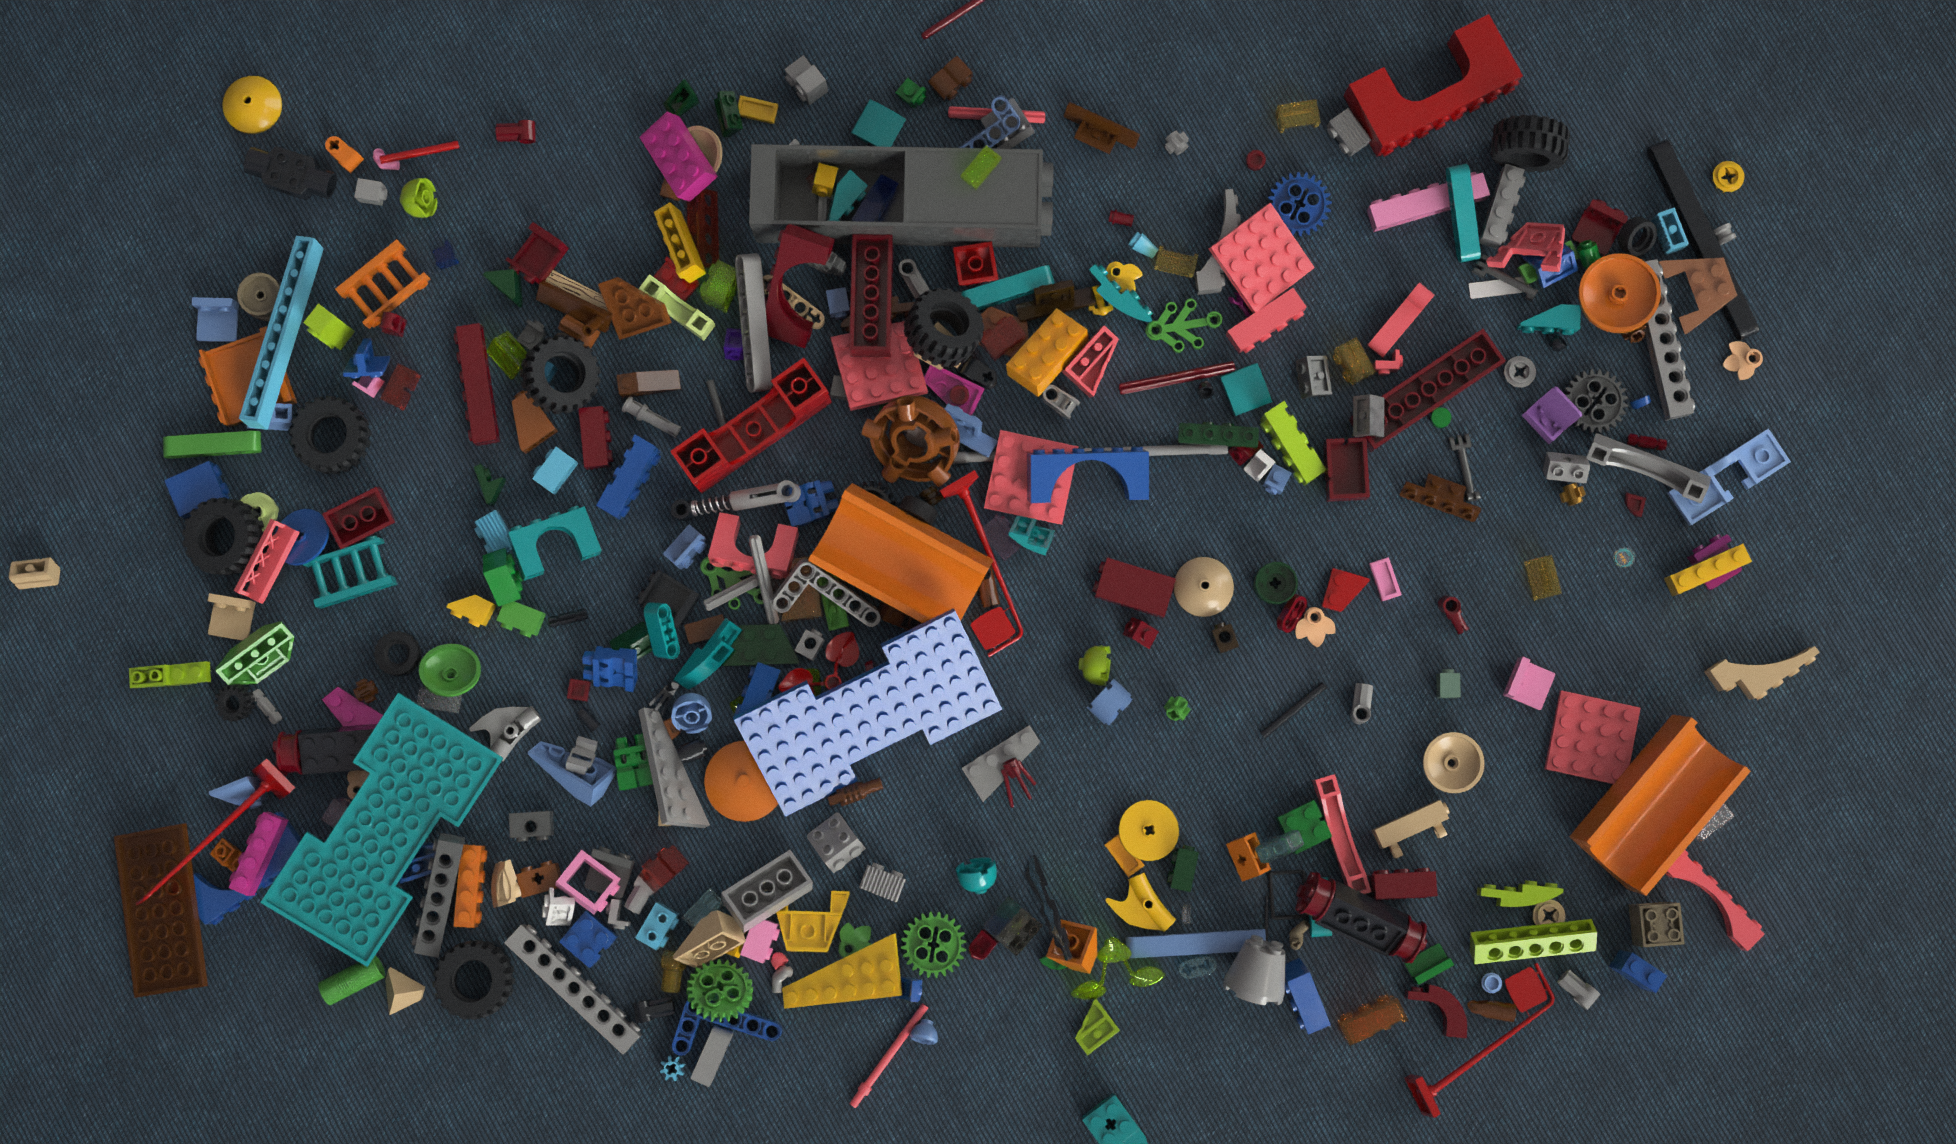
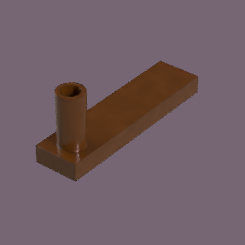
M544 280L539 283L536 300L586 323L582 327V332L586 336H591L597 330L604 333L609 330L613 313Z

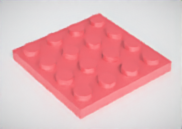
M1271 203L1265 205L1208 248L1253 314L1257 313L1315 268Z
M904 321L892 323L891 357H851L849 350L850 333L831 337L850 411L888 403L901 396L928 394L919 358L913 355V347L909 346L907 342L908 337H905Z
M1000 430L984 508L1062 525L1075 464L1068 467L1057 479L1052 491L1051 503H1030L1027 501V453H1033V449H1045V452H1052V449L1057 448L1065 449V452H1072V448H1079V446Z
M1561 690L1559 692L1544 769L1614 784L1630 765L1641 708Z

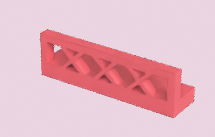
M270 519L234 591L263 604L300 532ZM275 526H278L276 534L272 536V531ZM268 545L267 552L263 554L264 547ZM259 563L258 569L253 571L254 566ZM250 581L249 587L244 591L245 584Z

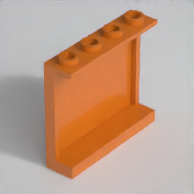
M267 326L260 328L259 333L206 352L202 349L199 350L201 357L198 359L202 368H205L207 374L205 375L206 383L209 387L211 386L213 391L211 394L212 401L219 409V412H217L218 419L228 427L243 423L239 416ZM285 372L276 403L294 405L297 404L287 372Z

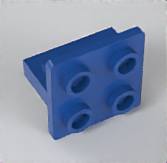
M364 338L360 346H358L356 353L349 359L343 371V377H380L384 374L390 362V356L374 357L371 338Z

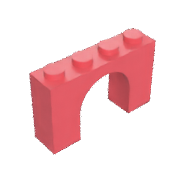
M720 512L708 554L709 562L715 567L722 568L726 566L731 567L735 571L746 570L757 575L753 556L744 555L735 546L741 524L739 516ZM778 524L773 545L764 553L769 575L775 579L787 578L789 575L799 537L798 527Z

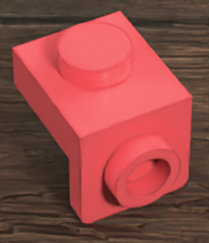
M1394 350L1392 361L1376 360L1373 363L1372 372H1378V375H1390V372H1397L1403 365V356L1400 355V350Z

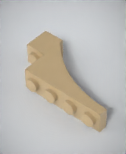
M1812 646L1788 659L1766 665L1734 664L1723 659L1708 668L1704 673L1718 691L1726 690L1728 692L1738 684L1749 700L1755 698L1759 700L1768 694L1766 691L1772 687L1774 689L1783 683V678L1786 676L1792 677L1800 671V666L1803 664L1807 666L1815 661L1816 658L1814 656L1820 652L1815 646Z

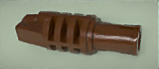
M880 777L865 783L859 781L837 789V794L827 798L830 806L840 803L841 807L865 799L867 794L884 788Z

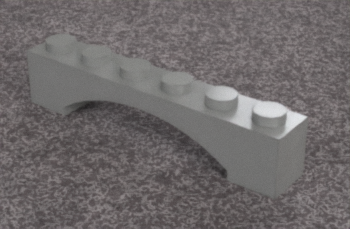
M1598 433L1595 434L1586 457L1587 460L1603 466H1617L1654 478L1675 489L1683 497L1698 503H1702L1710 485V476Z

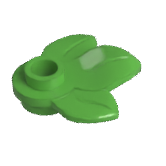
M846 923L840 931V955L845 958L871 945L868 942L871 936V927L860 926L854 930L850 923ZM851 945L853 948L852 952H846L845 947Z

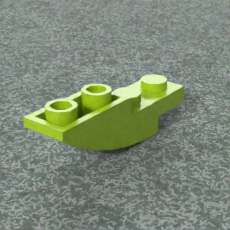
M207 661L129 668L130 688L164 687L211 682L210 662Z
M1525 880V884H1518V892H1516V887L1504 886V890H1498L1496 885L1484 884L1483 888L1477 887V895L1497 898L1496 906L1523 907L1553 899L1562 894L1563 889L1557 888L1558 884L1545 883L1544 887L1537 886L1536 881Z

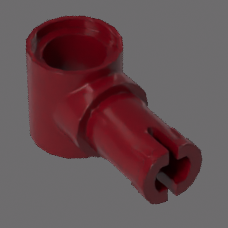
M1452 596L1441 597L1438 601V608L1441 612L1445 613L1448 620H1451L1457 634L1464 633V630L1467 631L1469 627L1461 615L1460 601ZM1451 600L1453 607L1447 610L1446 603Z

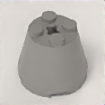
M1251 935V938L1247 939L1226 973L1223 981L1224 989L1229 990L1230 988L1236 993V997L1251 1003L1266 1005V1002H1274V1004L1280 1005L1285 995V950L1282 949L1283 944L1277 941H1264L1260 936Z

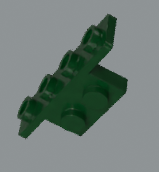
M1202 422V424L1179 423L1178 443L1258 447L1259 428L1234 426L1232 423L1214 425L1213 422Z

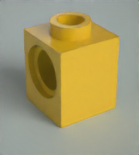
M819 163L812 193L820 197L831 198L838 168Z

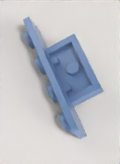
M948 403L945 410L951 415L957 425L960 443L985 457H989L997 446L998 441L981 432L983 422L974 415L970 416L958 406H952Z

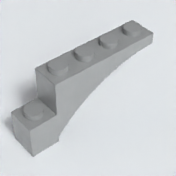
M1227 189L1223 194L1224 218L1219 240L1241 224L1240 214H1236L1238 197L1234 195L1233 189ZM1213 255L1201 271L1195 273L1197 295L1220 293L1222 286H1225L1224 274H1220L1224 273Z

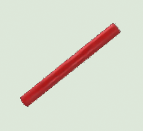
M457 140L379 157L381 164L458 149L459 143Z

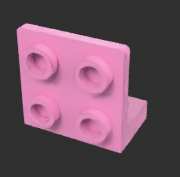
M1520 657L1516 661L1503 695L1541 710L1554 680L1555 673L1530 663L1528 658Z

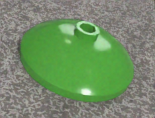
M444 644L431 649L422 658L419 665V676L424 687L430 692L444 697H453L466 693L475 686L481 674L480 661L477 655L471 649L459 644Z

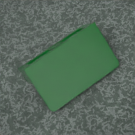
M1439 943L1418 953L1413 963H1404L1413 981L1418 985L1454 966L1451 958L1446 956Z

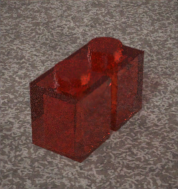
M1012 315L1008 318L1006 316L1001 318L996 323L998 326L983 332L980 344L993 361H996L1008 352L1009 347L1013 348L1026 338V333Z
M398 363L380 399L404 411L411 397L404 388L406 387L414 391L421 375Z
M674 845L668 849L664 847L656 854L658 858L654 861L649 859L642 865L643 870L639 876L654 893L660 890L689 864Z

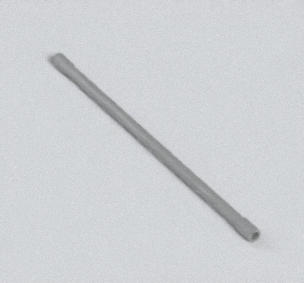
M1218 445L1141 446L1143 450L1149 451V456L1228 454V446ZM1111 447L1104 448V451H1111ZM1123 447V450H1131V447ZM1084 448V451H1092V448ZM993 451L989 457H985L978 452H957V456L952 464L994 461L996 451Z

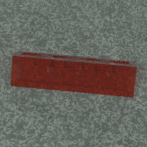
M704 189L693 200L687 201V227L704 268L716 270L719 269L718 191ZM705 195L711 196L710 206L705 202ZM707 213L711 217L710 225H708L705 221V215ZM707 233L712 237L710 245L705 240ZM708 252L712 256V264L706 263V254Z

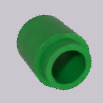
M1582 241L1580 246L1577 247L1582 267H1585V270L1601 258L1597 243L1594 241Z

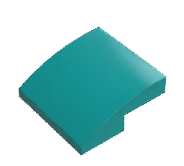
M869 99L851 134L866 144L891 147L906 119L889 108Z
M1258 363L1220 376L1225 394L1228 396L1235 416L1272 402Z
M1017 515L1009 531V536L1023 547L1046 555L1055 530L1036 526L1037 519Z

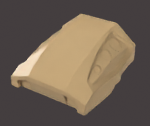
M510 859L495 864L491 882L493 908L516 901L515 898L521 896L519 885L516 882L517 877Z

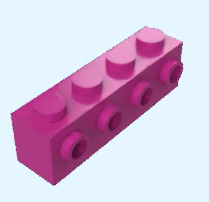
M263 812V814L258 816L255 822L257 827L254 833H251L247 839L246 844L248 846L246 851L240 855L238 859L239 866L230 876V889L246 896L255 895L289 820L271 812Z

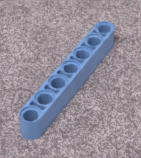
M1265 929L1126 937L1127 958L1239 952L1245 941L1251 938V935L1260 936L1266 941Z

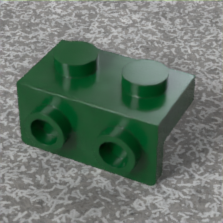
M719 91L717 92L718 98L714 99L722 137H730L743 129L735 92Z

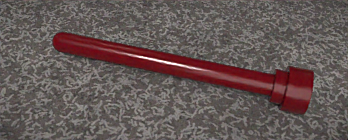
M985 0L969 1L922 32L921 37L923 39L929 38Z

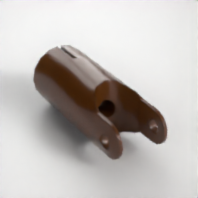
M990 566V577L986 580L983 579L978 588L983 608L991 607V605H1000L992 566Z
M1471 1000L1467 1004L1472 1013L1480 1014L1485 1018L1514 1022L1516 1017V1004L1492 1000Z

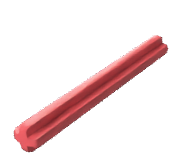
M950 106L948 117L981 120V118L992 112V109ZM1022 110L1030 123L1045 122L1044 111Z

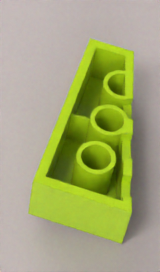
M317 304L303 322L308 326L307 331L331 349L337 347L341 350L355 332L320 304Z
M1283 401L1262 416L1260 426L1265 434L1269 433L1272 437L1271 443L1276 450L1280 449L1284 455L1282 457L1284 463L1288 467L1291 466L1295 473L1293 475L1297 482H1302L1305 486L1322 475L1326 468L1314 448H1308L1307 444L1309 442L1306 435L1301 430H1297V420L1294 415L1286 412L1285 408L1288 406Z

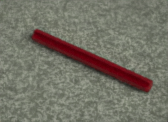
M1233 361L1124 382L1119 384V392L1123 395L1234 372L1235 364Z

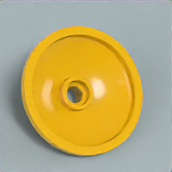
M246 76L236 80L227 89L223 98V113L229 124L236 130L247 134H258L270 129L277 122L282 111V98L278 89L269 80L259 76ZM251 98L250 103L246 104V100Z

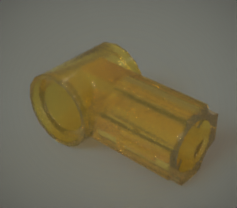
M665 950L661 957V966L664 968L661 990L669 993L680 992L682 971L685 970L687 965L674 960L673 955L675 951Z

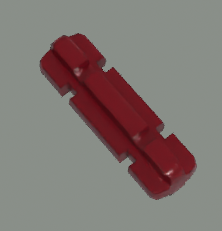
M1629 434L1627 444L1650 449L1656 448V450L1663 451L1667 447V440L1660 438L1656 440L1654 437L1642 435L1638 437L1636 434Z

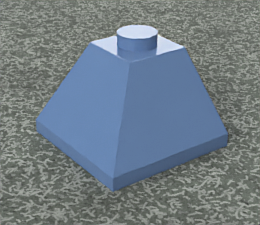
M246 776L209 791V795L240 806L260 787L259 784L261 782L258 777ZM265 793L250 806V809L261 806V802L267 800Z

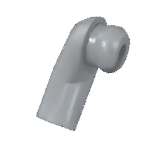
M781 966L773 973L772 993H782V981L793 975V969L790 966Z

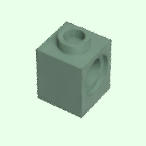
M1443 669L1442 673L1436 674L1437 698L1461 697L1460 673H1454V669Z

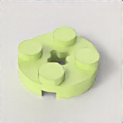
M255 492L245 495L240 500L252 506V510L254 508H261L262 514L258 520L263 521L264 527H262V532L265 531L270 519L277 520L279 508L270 496L261 492Z

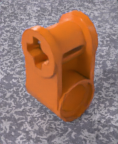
M337 136L329 137L325 142L327 151L349 173H352L364 160L357 151L349 147ZM336 145L339 146V148L336 150L335 148H333V146Z

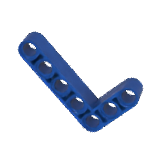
M688 1001L685 1003L672 1043L673 1052L681 1056L687 1054L692 1049L701 1019H703V1012L697 1015L696 1011L690 1008L691 1002ZM744 1011V1014L738 1012L739 1021L737 1024L728 1022L725 1017L722 1018L721 1023H719L718 1018H715L712 1022L768 1041L777 1040L782 1034V1026L777 1021ZM707 1016L703 1020L711 1022V1016ZM754 1019L758 1022L757 1030H751L748 1027L749 1020ZM686 1020L692 1021L694 1025L692 1031H687L684 1028ZM772 1025L777 1028L778 1034L776 1036L768 1034L767 1028ZM679 1040H684L687 1043L685 1051H681L678 1048L677 1043Z

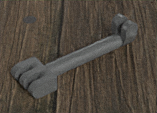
M1481 254L1480 260L1484 261L1485 264L1477 261L1475 265L1481 270L1473 267L1471 271L1473 274L1484 278L1486 273L1526 293L1525 298L1528 301H1533L1538 292L1537 289L1494 267H1488L1486 260L1489 257Z
M1464 434L1465 442L1462 441L1461 435L1456 436L1457 444H1455L1453 436L1448 437L1450 450L1458 451L1466 486L1467 502L1479 500L1480 493L1479 491H1474L1466 454V448L1472 447L1469 434Z

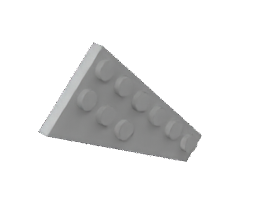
M651 708L638 710L661 823L697 828L710 826L659 710L655 711V709Z

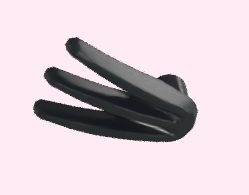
M669 682L649 703V706H652L664 694L655 708V711H658L668 697L661 715H664L676 689L679 687L678 682Z

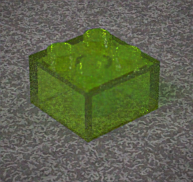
M717 260L716 264L711 265L708 272L710 276L707 282L704 281L699 292L705 304L727 313L738 290L736 268Z

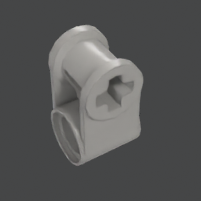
M1049 385L1042 393V401L1068 420L1071 418L1070 414L1076 405L1079 406L1080 404L1075 397L1054 385ZM1054 391L1056 398L1049 400L1046 397V392Z

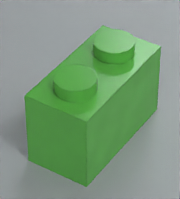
M513 601L502 605L497 621L501 622V627L511 631L513 627L520 629L519 634L530 638L531 635L538 636L546 614Z

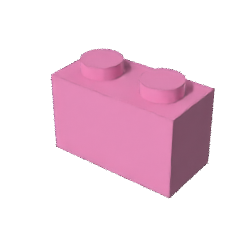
M765 919L751 928L740 955L760 963L770 960L773 949L770 948L772 941H777L780 934L779 924Z

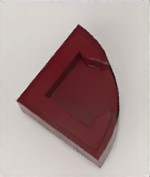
M1625 493L1627 509L1634 516L1642 517L1646 498Z

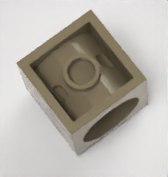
M1680 903L1629 904L1632 944L1634 946L1655 947L1684 944Z

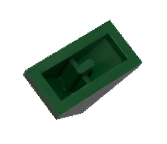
M684 79L663 104L669 113L680 117L698 105L699 101L695 92Z

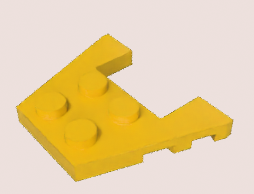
M831 891L830 912L788 911L789 905L776 912L786 951L828 953L850 892Z

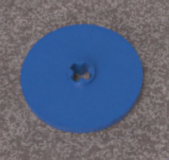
M301 509L294 511L281 521L282 524L300 532L284 563L295 566L306 564L314 560L325 548L329 538V526L323 515L312 509Z

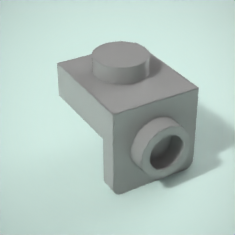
M613 898L607 904L606 914H609L608 923L613 924L612 928L625 929V926H630L631 921L619 920L622 899Z

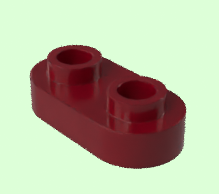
M1294 594L1287 601L1277 618L1279 630L1289 633L1295 628L1307 607L1305 597Z

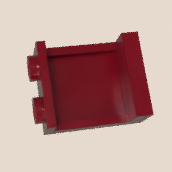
M532 222L528 227L532 231L529 238L512 260L507 257L505 261L510 264L509 269H514L517 274L521 272L527 282L532 285L535 282L539 285L540 282L548 278L569 248L561 240Z

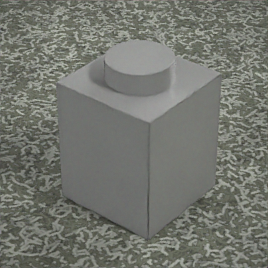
M358 178L354 197L361 203L382 206L383 200L387 198V189L382 182Z

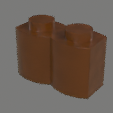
M956 56L928 81V85L943 102L946 100L951 101L957 96L958 89L962 86L966 88L973 81V72Z

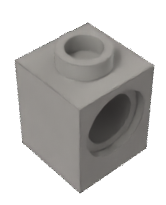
M814 629L811 631L805 630L794 651L814 661L825 641L821 638L823 634ZM810 638L816 640V646L813 649H807L805 646L806 641Z

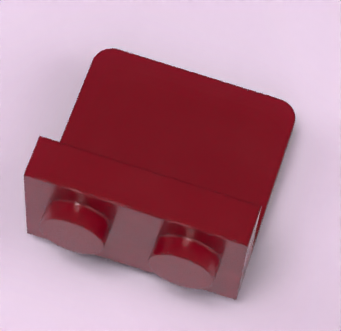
M1592 199L1586 206L1571 239L1579 244L1585 240L1596 242L1599 253L1604 256L1609 252L1628 216L1624 215L1625 213L1620 209H1612L1606 206L1607 204L1602 200Z

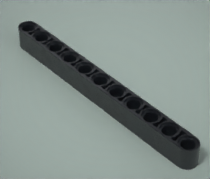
M1666 139L1647 147L1648 157L1672 207L1676 210L1682 228L1697 259H1725L1738 296L1721 309L1737 340L1741 341L1759 332L1757 321L1672 145Z

